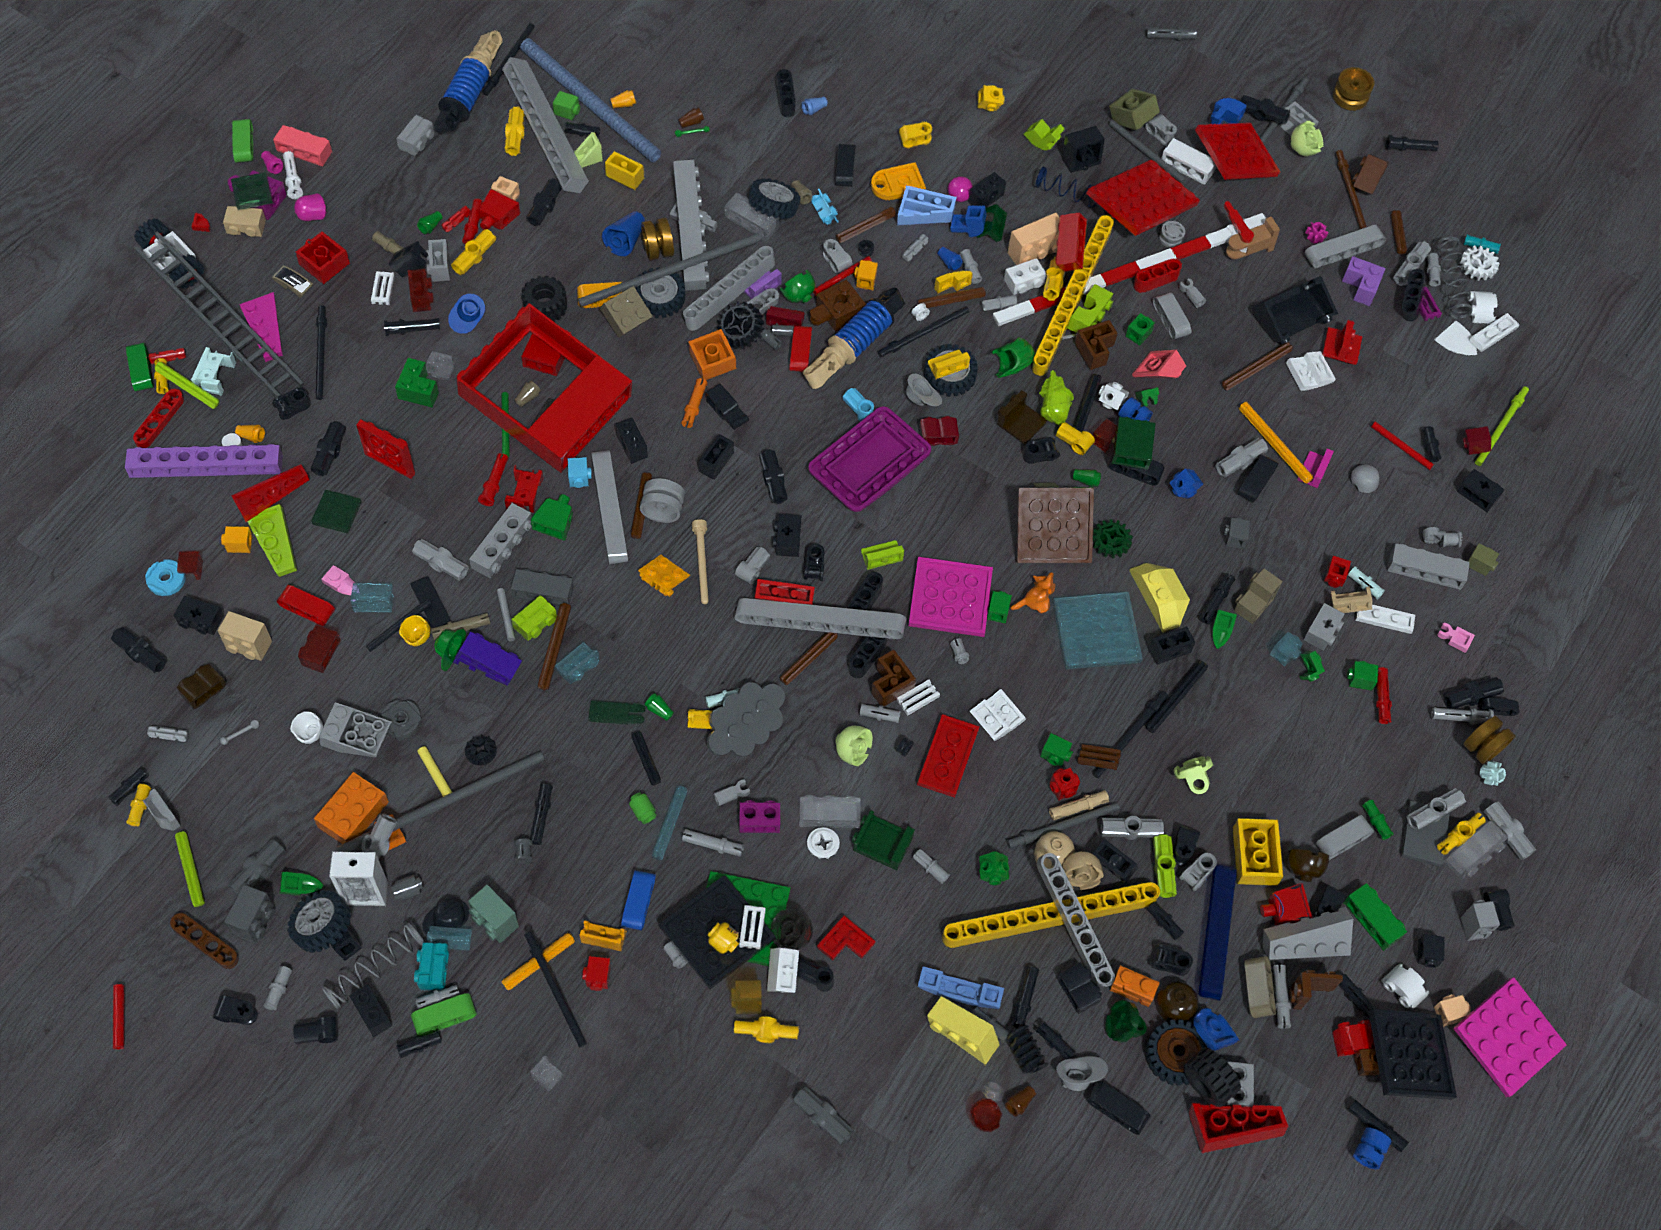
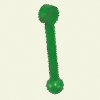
M704 126V128L687 131L676 130L675 136L681 137L684 134L702 131L709 132L710 128L709 126Z

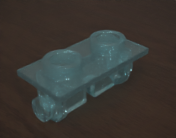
M430 926L429 932H427L428 943L448 944L449 949L470 951L472 929Z

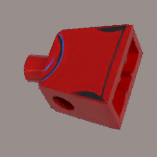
M1303 883L1272 893L1269 897V904L1260 906L1262 917L1273 916L1276 926L1289 922L1290 924L1297 923L1307 917L1312 919Z

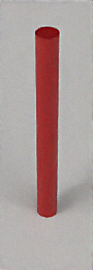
M869 256L862 259L863 261H872ZM860 261L816 287L813 293L817 295L853 274L856 267H859Z
M1376 421L1371 427L1427 469H1432L1434 466L1432 462Z

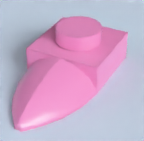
M334 565L322 578L324 584L345 595L360 594L358 586L349 577V574Z

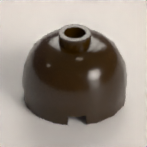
M1288 850V867L1294 875L1300 877V881L1312 882V878H1319L1326 872L1329 864L1328 854L1318 852L1317 856L1316 853L1310 850Z
M1175 981L1168 983L1162 987L1156 997L1157 1012L1167 1022L1170 1020H1175V1022L1183 1020V1023L1189 1022L1198 1009L1199 1000L1197 993L1190 985L1184 982Z

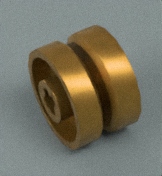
M1358 67L1344 69L1339 75L1333 92L1334 101L1337 105L1347 110L1356 111L1364 108L1375 85L1374 78L1369 72Z
M667 218L656 220V230L651 221L642 222V239L648 259H658L660 251L664 257L674 256L673 239Z
M1493 716L1480 725L1463 744L1470 752L1481 748L1477 752L1476 758L1483 765L1497 756L1516 737L1509 728L1497 733L1503 725V722L1497 716Z

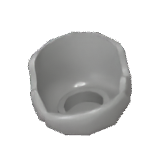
M1368 464L1357 466L1351 473L1352 484L1358 487L1359 492H1373L1379 486V472L1375 467Z

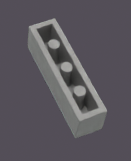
M1395 543L1390 552L1387 571L1461 590L1467 582L1470 562Z

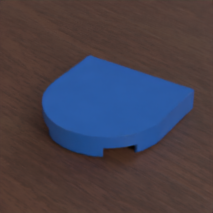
M1203 1008L1194 1016L1196 1031L1209 1049L1215 1051L1239 1041V1038L1225 1018L1220 1014L1217 1016L1211 1012L1212 1009Z

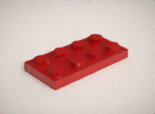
M942 714L917 785L955 798L979 731V726Z

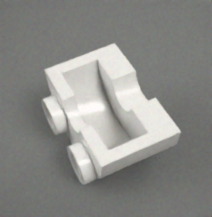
M1469 291L1470 295L1467 298L1470 304H1472L1473 311L1470 314L1472 322L1493 323L1496 318L1493 314L1494 307L1497 308L1496 294H1492V292Z
M1399 964L1381 981L1389 992H1396L1400 996L1399 1001L1404 1007L1412 1011L1428 996L1429 990L1424 989L1423 984L1425 981L1412 968L1406 970L1402 968V964Z

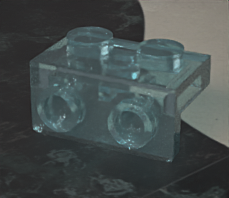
M583 642L554 666L555 670L569 684H572L575 681H579L586 671L596 667L600 660L599 652L597 650L593 651Z

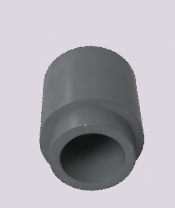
M413 874L395 881L391 888L396 901L399 899L403 901L421 894L420 890L423 889L420 877L415 878Z

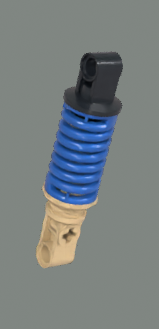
M498 31L482 35L470 55L465 56L461 61L444 96L438 103L441 112L434 122V128L437 133L445 134L454 131L459 122H465L468 119L469 112L472 110L486 81L491 76L489 68L502 43V36Z
M896 287L887 290L879 300L875 298L870 299L866 306L848 321L844 327L832 338H829V347H826L823 354L803 371L812 389H817L824 385L845 363H854L856 358L884 330L894 324L893 315L905 305Z

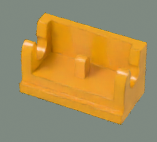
M584 920V928L580 932L581 943L622 951L627 931L624 928L617 929L589 923V921Z

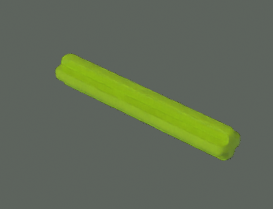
M163 362L156 364L155 371L212 409L219 405L217 398Z
M181 831L175 834V839L192 905L194 907L203 906L205 902L186 832Z

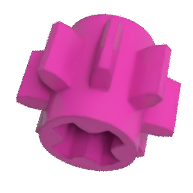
M1320 222L1311 223L1305 232L1308 234L1307 240L1314 244L1322 243L1328 235V232L1325 231L1327 226Z

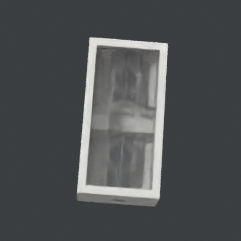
M332 852L330 878L339 896L347 905L386 906L388 881L376 853Z

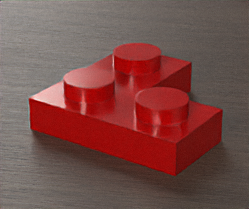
M843 916L817 945V948L832 961L846 946L863 959L875 945L876 941L847 917Z

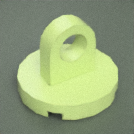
M1200 756L1185 761L1183 767L1179 768V766H1176L1173 771L1177 779L1186 778L1192 792L1203 794L1208 790L1210 784L1206 770L1210 769L1213 763L1209 756L1206 758ZM1201 779L1204 781L1205 786L1198 788L1194 785V781Z

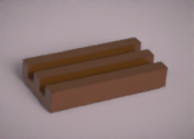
M1082 744L1078 764L1117 770L1121 750Z

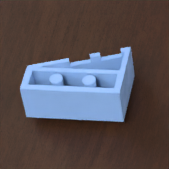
M906 185L898 213L897 225L952 222L957 197Z

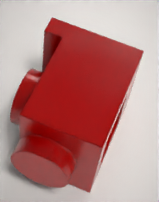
M1333 555L1328 564L1324 581L1334 588L1343 587L1351 561Z

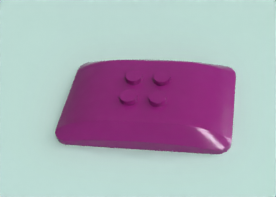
M883 406L873 411L809 463L808 469L810 474L845 506L854 512H860L889 491L931 454V445L891 409Z

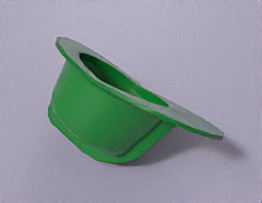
M445 629L436 639L434 648L436 653L442 657L441 668L443 671H447L451 667L466 637L464 629L457 631Z

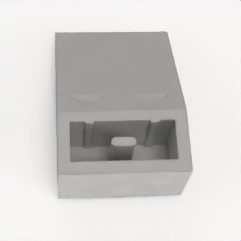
M335 702L319 735L320 744L323 747L341 753L376 757L392 721Z

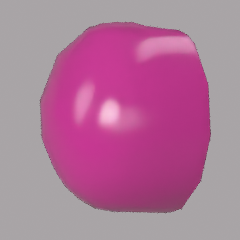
M958 176L949 183L947 188L948 195L957 197L956 201L958 202L966 201L969 198V192L973 185L968 178Z

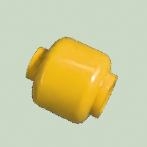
M726 922L717 923L707 934L709 936L708 943L721 954L727 951L731 953L739 944L736 941L739 933Z

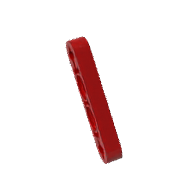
M179 389L169 390L134 433L133 440L137 447L148 448L182 406L184 397ZM162 409H169L167 414H159ZM151 423H158L156 428H149Z

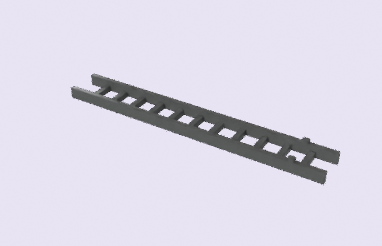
M158 231L155 232V237L164 248L158 250L150 258L138 246L134 247L135 252L218 339L233 352L275 398L280 396L275 389L290 377L299 387H304L303 381ZM170 252L177 260L163 270H160L154 262ZM182 264L188 273L172 283L166 275ZM194 277L201 285L185 296L178 287ZM206 289L213 297L199 308H196L190 300ZM218 302L225 310L209 321L202 313ZM230 314L237 322L221 333L214 325ZM242 326L249 336L233 346L226 337ZM252 340H255L262 348L246 359L239 350ZM267 352L274 361L258 372L251 363ZM279 365L286 373L270 384L263 376Z

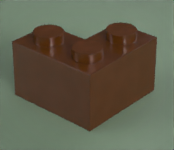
M1372 154L1364 156L1360 164L1362 169L1360 173L1356 172L1353 178V182H1355L1354 187L1373 194L1380 179L1383 177L1389 161Z
M1110 320L1078 330L1075 344L1090 370L1106 365L1110 353L1107 348L1115 345L1118 333Z
M895 650L878 658L877 670L882 678L873 682L871 693L877 702L885 707L897 700L899 696L915 688L916 678Z

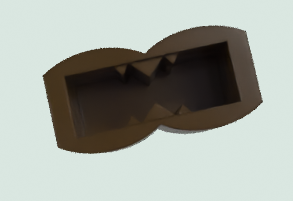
M210 664L200 666L193 676L182 679L177 686V690L193 709H196L203 705L210 697L224 689L226 683Z

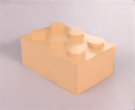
M1057 213L1011 232L1008 254L1016 265L1036 258L1043 259L1047 255L1057 253L1058 223L1060 222V217Z

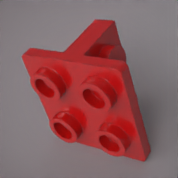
M1347 320L1343 330L1328 327L1323 356L1353 365L1357 364L1362 336L1355 334L1356 330L1353 329L1354 321Z

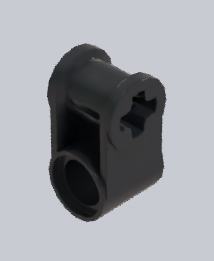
M297 387L276 397L272 405L279 411V417L282 420H287L307 410L311 402L306 390Z
M1047 437L1029 441L1023 453L1024 461L1034 464L1053 461L1059 458L1060 452L1056 449L1055 438Z
M812 544L808 548L804 580L811 578L823 581L825 551L820 544ZM812 554H819L820 556L814 557Z
M1183 825L1180 826L1173 850V858L1176 865L1186 866L1189 863L1197 845L1200 831Z
M1327 885L1314 913V918L1321 916V913L1339 911L1347 894Z
M1163 944L1155 945L1156 953L1154 960L1151 961L1152 968L1179 976L1189 973L1193 964V958L1188 952ZM1177 961H1184L1187 966L1182 967Z
M222 995L218 998L213 1018L221 1022L251 1025L257 1020L258 1012L247 1000Z

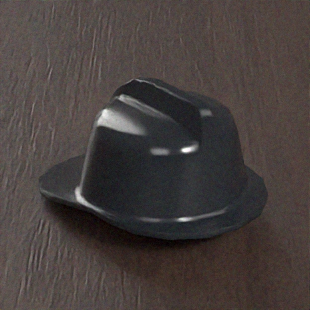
M457 898L441 901L423 920L422 925L425 935L436 941L444 940L451 936L467 922L469 918L467 904Z

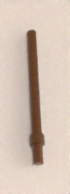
M1338 150L1336 151L1338 167L1342 171L1360 229L1366 228L1363 213L1348 170V161L1345 159L1343 151Z

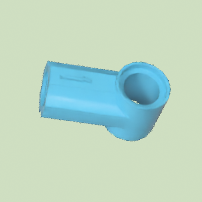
M850 388L843 395V400L857 414V419L860 422L874 411L873 402L866 400L856 389Z

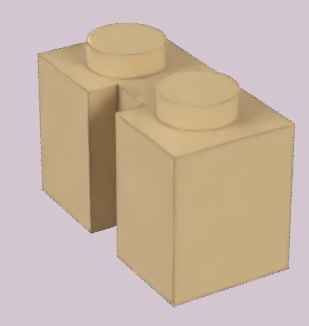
M227 206L223 224L227 234L241 235V232H244L251 237H262L266 219L263 209Z

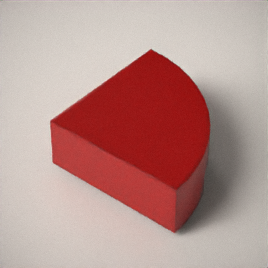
M195 213L191 226L192 230L210 232L208 220L202 214Z

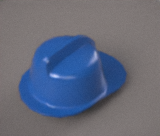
M468 293L460 297L449 313L448 322L450 327L455 332L461 334L471 332L484 315V301L475 294Z

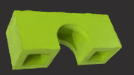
M1094 284L1087 294L1084 307L1088 309L1078 306L1070 318L1068 329L1077 333L1078 330L1096 325L1098 321L1101 322L1105 316V311H1109L1113 305V293Z

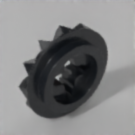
M483 735L473 737L472 740L467 742L464 749L467 760L478 766L490 763L497 754L495 742L490 737ZM482 746H484V750L486 752L481 751L477 754L476 748H481Z

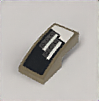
M285 265L272 277L284 289L289 288L300 298L313 286L312 282Z

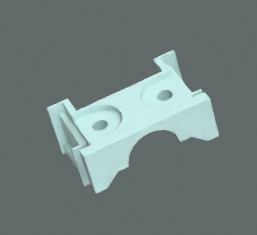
M206 347L192 376V382L197 386L201 385L202 389L208 393L221 396L224 390L220 380L216 378L219 366L235 367L236 360L233 352H231L230 356L219 354L217 350L215 353H211L210 348Z

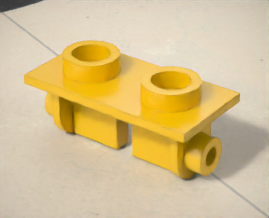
M689 709L688 728L712 729L709 722L712 711Z

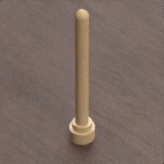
M699 519L692 522V531L697 538L701 603L707 604L709 600L704 544L707 522Z

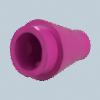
M264 151L261 154V158L270 173L278 174L283 170L281 159L269 151Z

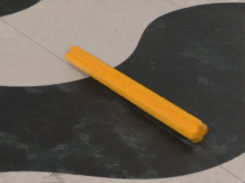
M1242 403L1239 410L1300 479L1306 484L1309 483L1313 475L1249 403Z

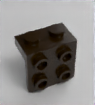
M1021 390L1017 395L1014 394L1006 406L1003 405L999 409L997 425L1020 442L1026 444L1039 432L1047 420L1025 404L1027 393Z

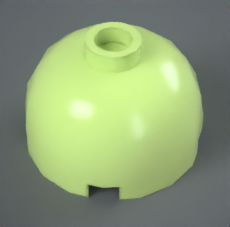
M1311 121L1298 125L1291 135L1292 148L1302 156L1317 154L1321 151L1320 148L1323 147L1322 134L1319 129L1316 130L1313 127L1315 124Z
M848 726L836 737V749L839 757L850 765L860 766L869 755L865 753L868 747H872L873 736L872 732L865 727Z

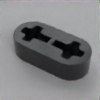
M1485 698L1481 702L1482 711L1492 709L1494 715L1515 716L1519 714V703L1515 700Z

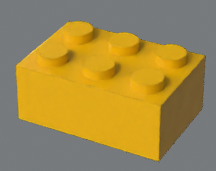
M1237 819L1233 826L1237 884L1278 885L1283 878L1278 820Z

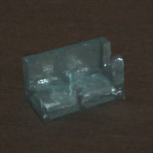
M353 583L350 599L353 612H392L394 598L392 584Z

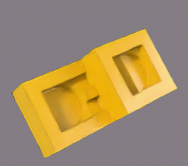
M958 271L939 276L935 280L934 289L937 293L951 287L958 291L971 284L973 273L971 271Z

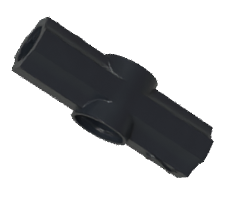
M1246 95L1241 97L1240 102L1247 105L1245 111L1253 113L1258 120L1265 121L1270 119L1282 124L1287 123L1290 110L1275 106L1274 102L1267 98L1261 101Z
M549 179L541 193L538 192L535 195L533 206L526 216L527 221L531 225L536 227L541 225L547 213L552 212L554 209L556 198L562 189L557 179Z
M330 422L324 438L320 439L317 444V454L312 463L311 471L318 476L327 475L333 459H337L339 456L340 443L346 432V427L340 422Z
M767 449L760 453L765 486H768L772 503L782 504L788 500L782 467H779L775 451Z
M124 627L117 628L113 632L112 642L123 649L134 662H140L154 674L164 668L165 658L155 652L141 637L137 638Z
M1497 677L1481 682L1471 681L1460 689L1445 693L1443 695L1444 703L1449 709L1459 708L1468 704L1470 706L1478 705L1485 698L1502 694L1504 692L1503 683Z

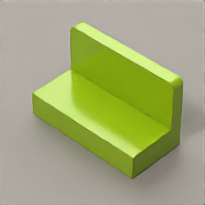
M891 541L861 549V554L866 568L869 570L903 561L904 549L902 545L898 546L897 541Z

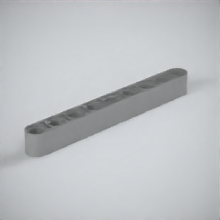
M749 598L738 600L734 617L737 622L743 624L888 639H901L906 623L905 616L897 613Z

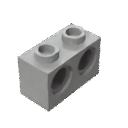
M1228 1062L1234 1071L1241 1076V1080H1239L1241 1090L1237 1092L1241 1097V1101H1236L1232 1097L1224 1106L1241 1105L1252 1107L1254 1105V1064Z

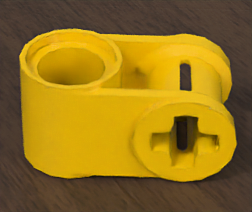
M928 122L905 125L899 129L902 144L905 148L926 145L932 140L930 134L932 132V125Z

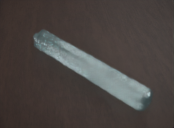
M677 786L652 853L654 859L662 860L687 794L686 787Z

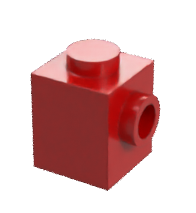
M589 956L588 966L583 968L582 979L586 981V986L590 987L591 990L601 991L602 989H608L611 969L610 958Z

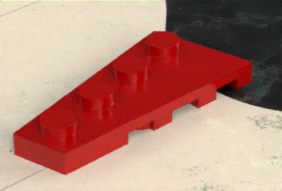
M300 464L231 496L245 522H247L310 479Z

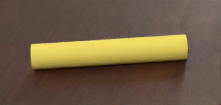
M427 747L419 748L417 752L442 796L444 797L452 793Z

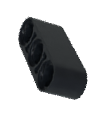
M781 69L777 72V93L780 113L784 117H792L795 114L796 101L792 74L787 69Z
M839 144L836 186L852 187L856 145Z
M1422 269L1412 270L1407 281L1402 313L1403 318L1409 322L1416 320L1420 312L1425 289V273Z
M1262 454L1237 494L1254 503L1279 463Z
M1112 458L1109 462V468L1112 471L1153 486L1159 484L1165 469L1163 464L1155 460L1151 461L1148 470L1112 464Z
M871 572L866 576L850 602L848 609L870 611L882 591L883 577L880 573Z
M867 636L850 659L849 673L852 677L862 678L886 647L887 638L876 639L875 637ZM869 650V651H871V652H873V653L867 654V653H865L864 651ZM854 665H861L862 667L856 668Z
M1100 1081L1095 1084L1086 1099L1092 1107L1136 1135H1140L1151 1117L1145 1109Z

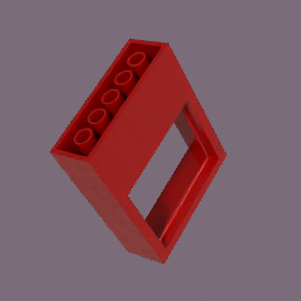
M529 303L518 311L517 316L513 320L508 321L505 329L502 332H498L489 345L487 344L483 347L481 354L477 358L474 357L465 370L459 372L457 375V387L460 397L562 473L568 466V458H575L630 399L632 380ZM530 331L581 369L582 372L528 429L475 388Z

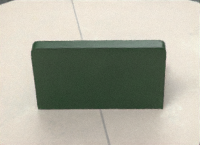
M994 204L986 208L987 216L984 230L976 237L980 238L989 235L998 242L1003 237L1007 213L998 204Z

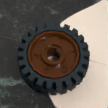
M1170 1020L1168 1023H1162L1152 1032L1146 1044V1061L1149 1062L1150 1070L1153 1069V1074L1156 1077H1161V1081L1164 1082L1166 1080L1170 1085L1174 1083L1176 1086L1190 1084L1184 1072V1065L1202 1048H1208L1196 1031V1028L1191 1026L1192 1023L1188 1021L1183 1023V1020H1178L1177 1022ZM1173 1049H1179L1182 1052V1056L1175 1055Z

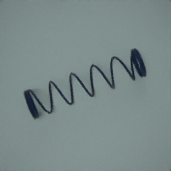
M1044 166L1039 171L1035 183V187L1038 188L1041 185L1044 178V189L1045 191H1048L1055 185V183L1060 177L1059 195L1060 197H1062L1070 190V188L1075 182L1073 194L1075 202L1080 201L1086 194L1088 189L1092 187V185L1090 184L1084 192V194L1081 196V198L1076 201L1075 190L1077 179H1074L1068 190L1063 195H1061L1060 185L1062 173H1060L1055 182L1052 184V186L1047 190L1045 188L1047 167ZM1090 197L1088 198L1089 207L1093 208L1097 203L1090 206Z

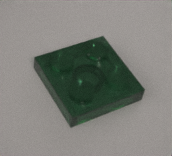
M266 172L231 179L237 210L273 203Z
M325 490L311 520L312 525L349 533L362 503L361 499Z

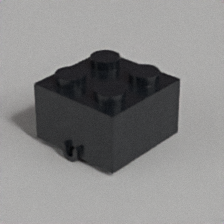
M1096 126L1066 134L1062 160L1071 173L1079 170L1087 171L1089 167L1101 164L1105 138Z

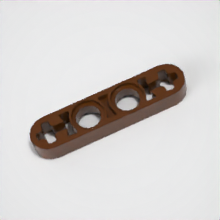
M178 913L171 918L170 925L175 933L221 967L232 969L238 964L239 957L234 949L184 913ZM177 922H184L189 927L186 931L184 927L178 926ZM194 931H202V936L200 939H191V935ZM216 942L218 943L217 949L213 952L207 951L208 944ZM223 951L225 955L231 956L232 961L227 960L225 962L223 956L220 955Z

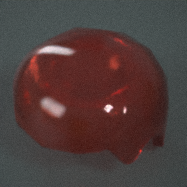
M981 1098L972 1104L969 1118L976 1129L982 1132H992L1000 1127L1002 1112L995 1101Z

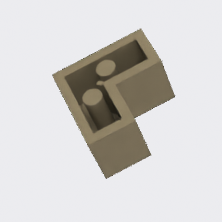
M1265 568L1260 573L1256 572L1250 580L1251 583L1246 589L1247 593L1245 595L1241 594L1235 601L1237 606L1234 611L1251 624L1272 603L1283 582Z

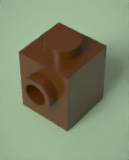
M1375 1049L1359 1050L1354 1055L1359 1077L1380 1075Z

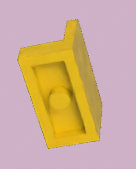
M956 350L928 360V365L935 378L938 379L969 368L970 356L968 352L962 354L960 350Z

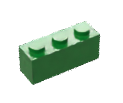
M1367 883L1350 894L1343 902L1383 951L1399 941L1407 933L1402 921L1392 914L1390 907L1381 901L1376 890Z

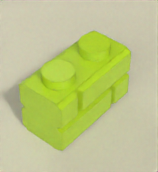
M540 595L511 619L512 626L527 641L531 638H537L544 627L551 626L556 621V609Z

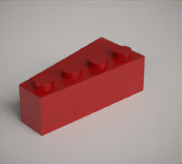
M1192 1103L1188 1112L1201 1153L1284 1136L1288 1128L1281 1106L1253 1105L1252 1107L1232 1105L1216 1107L1212 1104L1200 1105V1103Z

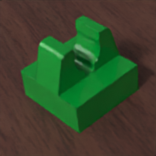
M1158 387L1135 392L1136 398L1139 399L1142 406H1148V398L1152 401V405L1158 403Z

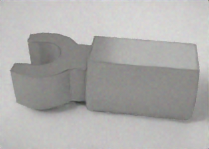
M1190 278L1186 282L1188 286L1180 282L1179 289L1186 293V296L1196 308L1205 304L1206 299L1193 286V281Z
M740 780L736 786H730L714 793L717 805L726 804L737 799L738 796H748L750 794L749 788L746 790L740 789L746 785V781Z

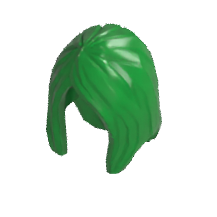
M1018 337L1014 342L993 350L992 354L998 355L1000 363L999 371L995 375L998 378L1010 376L1030 366L1035 356L1031 344L1025 339Z

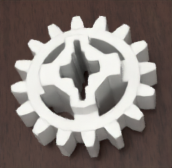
M1473 246L1472 250L1468 248L1463 253L1460 261L1464 270L1466 269L1465 274H1471L1470 278L1475 276L1477 280H1480L1481 277L1484 280H1487L1488 277L1492 278L1500 264L1497 262L1498 257L1493 256L1495 252H1488L1489 248L1483 250L1482 246L1479 249L1476 246Z

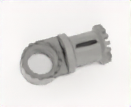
M1430 527L1422 532L1426 544L1439 543L1441 547L1462 546L1461 538L1463 536L1460 531L1446 533L1445 531H1440L1437 527Z

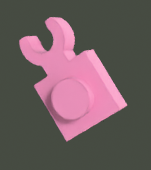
M1443 623L1441 628L1446 632L1440 630L1437 636L1441 639H1449L1448 645L1466 653L1475 635L1458 626L1453 630L1449 624Z

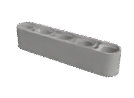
M1372 225L1313 245L1304 254L1313 268H1319L1378 248L1385 243L1386 238L1377 225Z

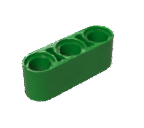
M140 343L126 346L134 391L154 388L146 344Z

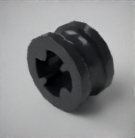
M862 240L859 243V254L863 257L873 255V242Z
M904 737L898 745L896 752H902V756H907L914 742H909L908 738Z

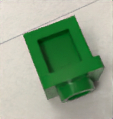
M1316 650L1300 654L1308 670L1307 673L1299 676L1300 679L1308 680L1309 682L1320 677L1319 674L1325 672L1320 655Z

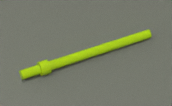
M1522 387L1519 394L1515 395L1511 401L1510 408L1491 436V449L1516 410L1524 403V398L1529 391L1528 387ZM1490 452L1480 453L1475 464L1481 466Z

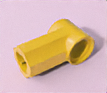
M1066 422L1062 423L1056 433L1058 438L1070 444L1073 451L1079 455H1084L1095 442L1092 434L1087 431L1080 432Z

